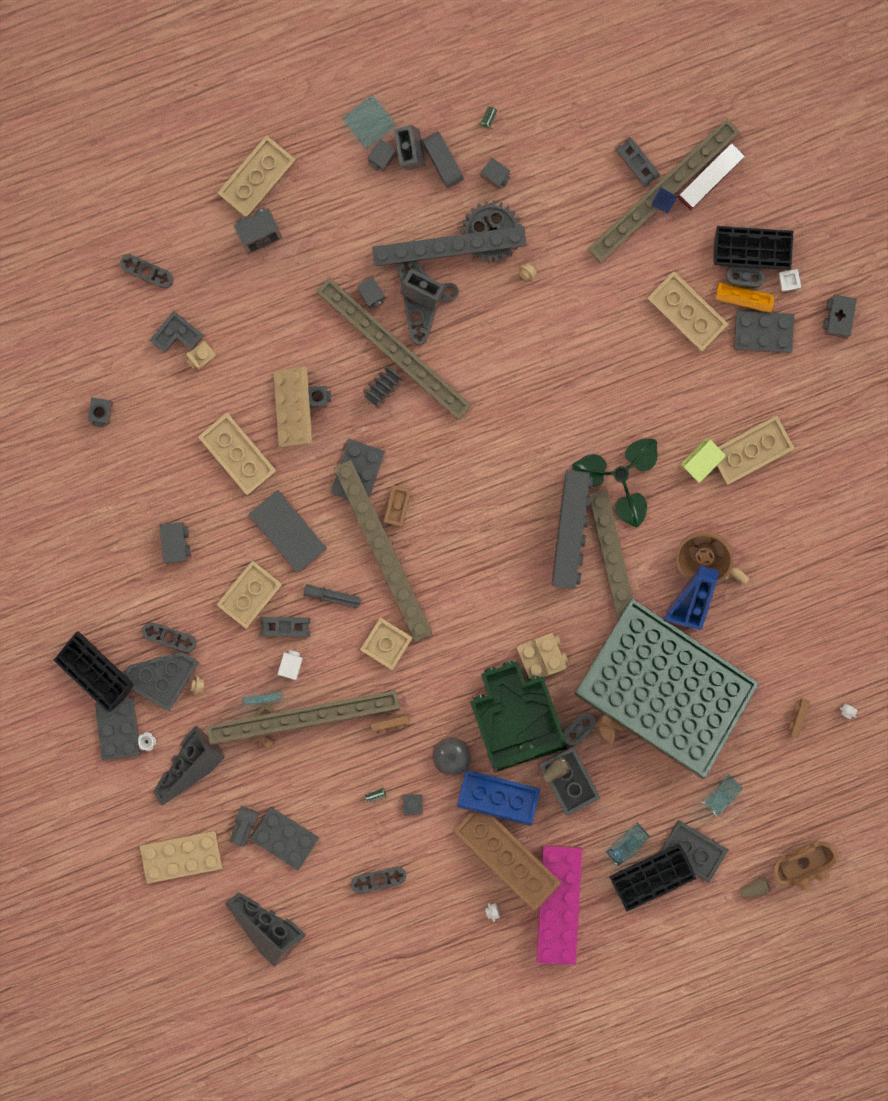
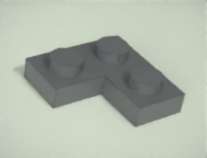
M173 311L150 341L166 353L176 339H179L193 350L204 335Z

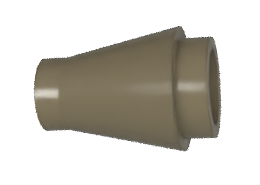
M561 756L553 761L542 776L547 783H550L568 774L571 766Z
M759 877L745 887L740 888L744 899L767 895L766 893L770 892L765 877Z

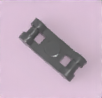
M629 137L625 140L626 143L622 146H617L615 151L645 188L651 180H656L660 177V174L634 140ZM632 149L634 153L628 156L626 152ZM647 168L649 173L644 176L641 171Z
M261 617L260 623H262L260 636L310 637V631H308L310 618ZM270 623H275V631H270ZM295 623H301V631H295Z

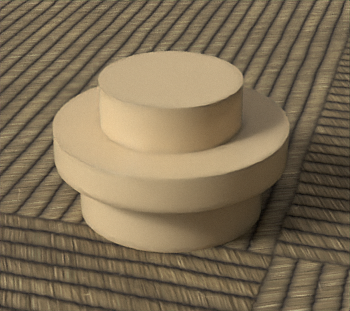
M525 263L519 267V274L524 280L533 281L537 272L532 265Z
M196 676L195 680H191L190 691H193L195 696L202 694L204 679Z

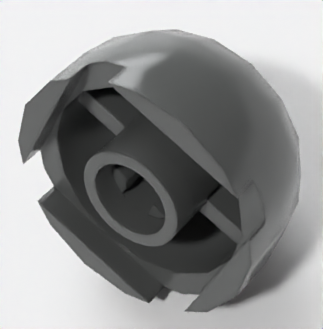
M449 737L442 739L433 750L434 765L439 772L445 775L455 776L461 774L470 763L471 754L469 747L458 738Z

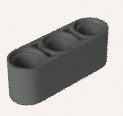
M437 131L422 139V143L446 188L448 189L463 181L464 177L440 132Z

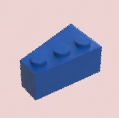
M700 566L667 609L665 620L702 631L719 571Z

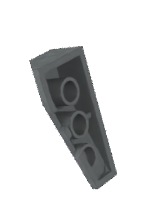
M197 726L183 739L180 744L182 748L177 756L174 755L171 760L173 764L170 770L164 772L153 792L162 806L212 772L225 758L219 746H210L208 735Z
M241 893L236 894L226 902V906L257 950L274 967L283 961L306 935L292 921L279 918L272 910L268 912L261 908L259 903Z

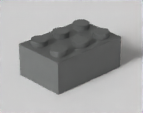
M259 209L254 212V216L247 218V216L242 217L234 225L247 254L282 239L269 209Z
M573 746L539 763L543 773L556 758L561 756L570 764L571 769L568 774L549 783L566 816L600 799Z

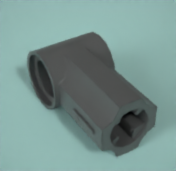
M241 805L229 842L245 847L259 812Z

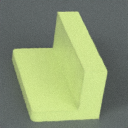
M705 438L679 466L684 471L689 472L697 482H701L721 462L725 454L712 440Z

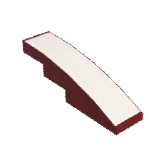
M731 143L677 198L692 210L746 155Z

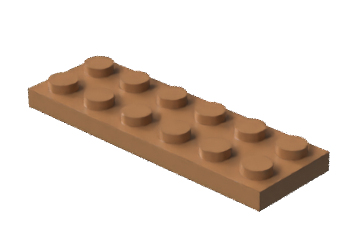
M472 811L454 830L535 912L562 885L495 817Z

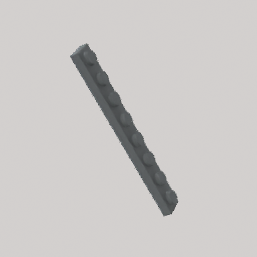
M522 226L373 246L372 249L374 265L376 267L525 247L527 243L525 227Z

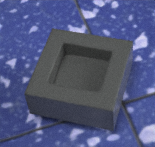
M422 794L403 795V814H423Z

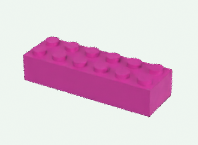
M543 845L542 864L562 885L539 908L537 963L576 965L582 860L581 847Z

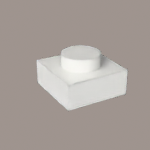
M798 269L778 273L781 292L801 289Z

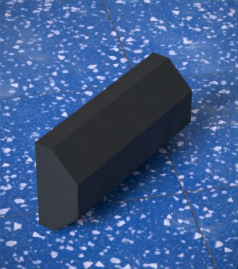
M717 226L714 239V265L791 270L794 231Z
M79 631L75 632L53 660L107 712L112 711L132 690L134 683Z
M679 843L611 875L610 879L626 912L696 880V876Z

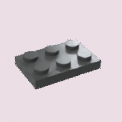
M736 311L734 350L792 353L794 314Z
M348 439L340 465L349 460L352 461L370 498L385 451ZM336 475L331 494L348 499Z
M134 698L124 699L110 712H107L101 705L95 703L102 760L141 755L138 745L139 735Z
M270 807L250 838L251 841L298 871L319 839L318 836L273 807Z

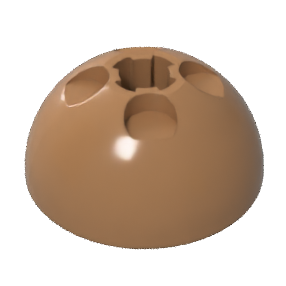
M698 531L690 534L681 542L676 553V564L680 573L687 580L691 579L700 566L717 570L719 573L716 583H719L729 575L733 567V553L729 543L719 534L711 531Z

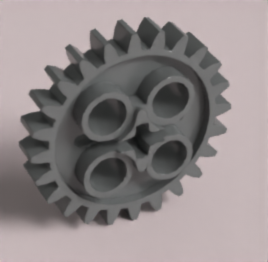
M485 201V207L478 203L477 211L471 208L472 215L466 213L468 221H462V224L466 227L461 228V232L466 234L477 233L473 228L477 223L483 224L484 230L482 232L489 231L483 217L488 219L492 230L522 227V225L516 224L520 218L513 217L516 213L515 211L508 212L509 205L504 209L502 208L503 202L496 206L495 201H493L492 206H489L488 202ZM498 215L501 217V222L494 224L491 221V217ZM518 248L475 253L474 258L480 255L481 262L488 258V263H491L492 258H494L496 263H498L499 257L505 261V254L512 256L511 249L517 251Z

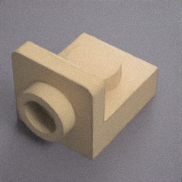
M203 341L190 353H186L188 356L186 361L193 369L197 367L201 370L217 355Z

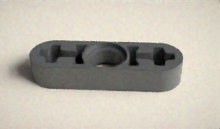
M125 255L120 261L121 268L125 272L156 286L168 288L173 283V276L169 271L133 255ZM132 259V263L137 266L140 262L138 273H135L137 269L132 266L127 269L125 261ZM145 266L152 268V274L148 277L143 276L141 273L142 268ZM156 270H159L157 274L162 277L167 274L169 281L161 284L162 281L155 277Z
M147 623L142 629V634L146 639L184 652L193 651L197 645L196 639L192 635L156 623ZM154 626V630L160 632V628L164 630L160 635V640H157L158 635L152 634L149 637L146 629ZM167 632H172L175 635V639L171 643H167L164 640V635ZM178 634L182 635L180 638L182 640L190 638V642L193 645L186 649L185 644L179 642V646H176Z
M397 866L357 875L353 878L351 887L356 893H364L399 885L405 881L406 872L402 867ZM396 870L403 874L399 881L396 878H391V883L387 884L385 872H389V876L394 875ZM380 874L384 877L382 885L374 884L373 877ZM370 876L371 888H368L369 884L363 885V889L355 887L354 884L357 883V879L365 882L368 881L366 877Z

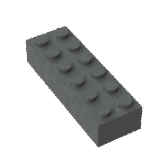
M565 471L552 586L576 589V585H580L581 573H578L579 565L582 566L584 554H580L581 546L585 547L586 535H583V527H587L588 516H585V510L590 507L591 499L587 494L588 489H592L593 477H590V473Z

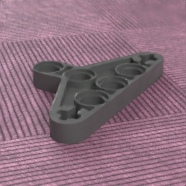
M417 261L408 262L409 270L413 268L427 276ZM398 263L397 265L402 287L403 279L409 271L401 273V270H405L404 263ZM453 283L443 284L445 289L453 287L456 293L453 297H448L444 293L439 303L455 300L458 296V287ZM403 295L412 342L416 345H423L427 342L436 309L433 311L417 302L410 304L407 301V297ZM414 312H418L422 316L421 321L418 323H414L410 319L411 314ZM423 324L424 328L420 327V332L425 334V337H422V341H418V338H414L417 335L416 328L412 329V326Z

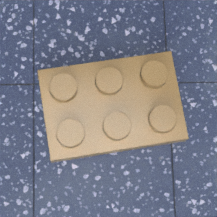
M252 560L218 602L217 606L247 629L283 584Z

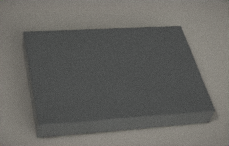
M678 820L660 852L680 843L695 875L710 882L729 849Z

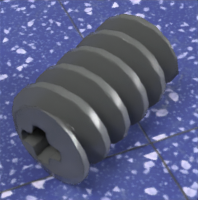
M387 366L384 367L386 374L383 372L379 373L381 379L374 378L376 385L368 384L371 390L363 389L365 397L377 409H379L377 402L385 403L382 398L383 396L390 397L387 391L395 392L393 385L400 387L398 380L404 381L393 369Z

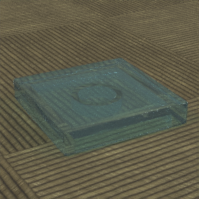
M373 95L343 117L344 122L366 149L396 126L395 122Z
M283 691L244 696L242 700L243 704L246 705L281 700L284 698Z

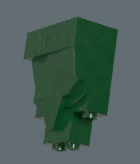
M518 661L505 662L502 664V667L496 669L495 667L485 669V673L481 675L488 695H478L473 698V701H470L494 773L567 749L566 740L544 677L534 676L529 678L528 682H525Z

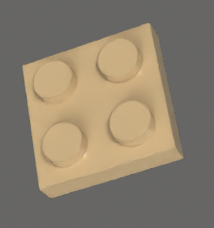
M380 617L360 650L393 670L413 637Z

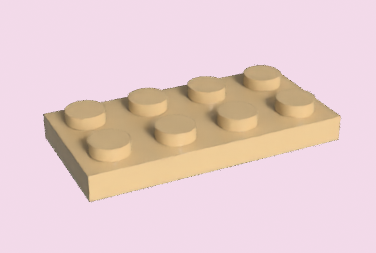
M266 135L217 194L244 217L247 216L248 218L296 162V159Z
M674 271L647 298L701 352L728 325Z
M307 367L273 371L279 447L312 444Z
M228 413L224 414L198 436L247 496L277 472Z
M776 415L720 445L718 448L725 454V457L717 465V468L726 485H729L795 448Z
M216 830L140 845L147 884L223 869Z

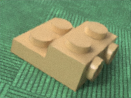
M549 633L517 646L529 678L539 676V678L546 677L567 668L565 664L569 662L565 652L561 654L558 646H561L558 635L554 636L553 633Z

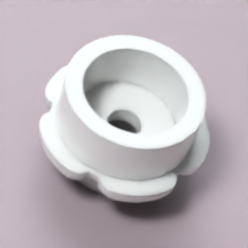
M847 703L840 707L843 716L849 719L857 717L858 710Z
M145 732L143 735H139V749L151 751L154 748L156 739L151 733Z
M488 903V907L485 908L488 919L492 918L493 922H495V919L500 918L498 906L496 903Z

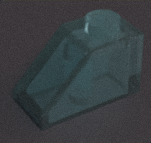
M729 774L702 802L716 816H719L733 802L743 788Z
M637 822L608 848L606 853L619 866L631 858L650 836Z

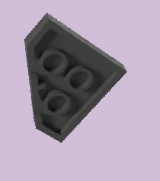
M184 652L129 665L124 675L134 683L132 687L134 691L170 711L199 661Z

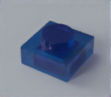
M661 187L651 205L668 214L677 196Z

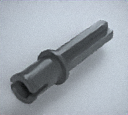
M308 584L305 586L303 595L320 599L321 602L325 600L359 608L361 602L360 597Z

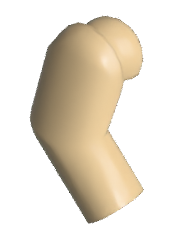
M732 567L729 575L725 578L727 580L729 576H733L742 584L747 583L749 580L746 574Z

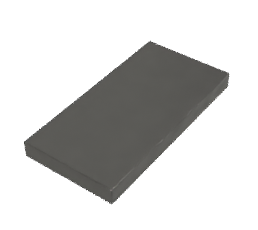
M278 490L248 514L297 573L327 549Z

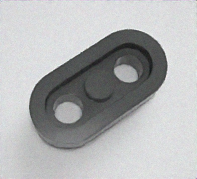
M732 266L727 271L726 280L732 286L758 288L763 284L765 274L759 268ZM732 275H738L739 279H733ZM751 277H757L758 281H752Z
M583 713L578 716L563 732L566 743L571 746L579 744L595 728V717L590 713ZM584 719H589L590 724L588 726L583 725ZM574 732L576 734L575 739H570L569 733Z

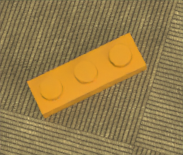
M719 282L715 300L771 313L775 295Z

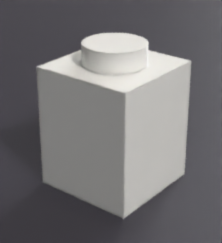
M289 650V653L284 652L278 675L297 680L303 657H300L299 652Z

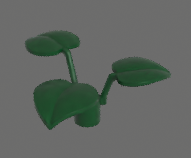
M641 439L633 442L625 452V458L631 464L627 467L619 466L611 472H604L607 467L606 462L601 456L596 454L584 456L572 464L573 471L590 473V477H593L592 486L601 485L604 481L603 475H613L617 482L623 483L627 497H621L617 501L615 506L616 514L622 521L634 527H639L642 524L647 513V502L640 493H634L630 496L626 481L629 479L628 470L634 465L639 471H648L655 466L658 458L657 441L655 439Z

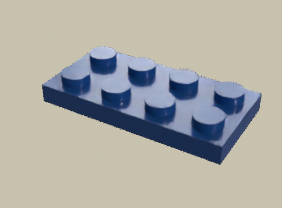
M466 770L457 807L532 826L540 789Z

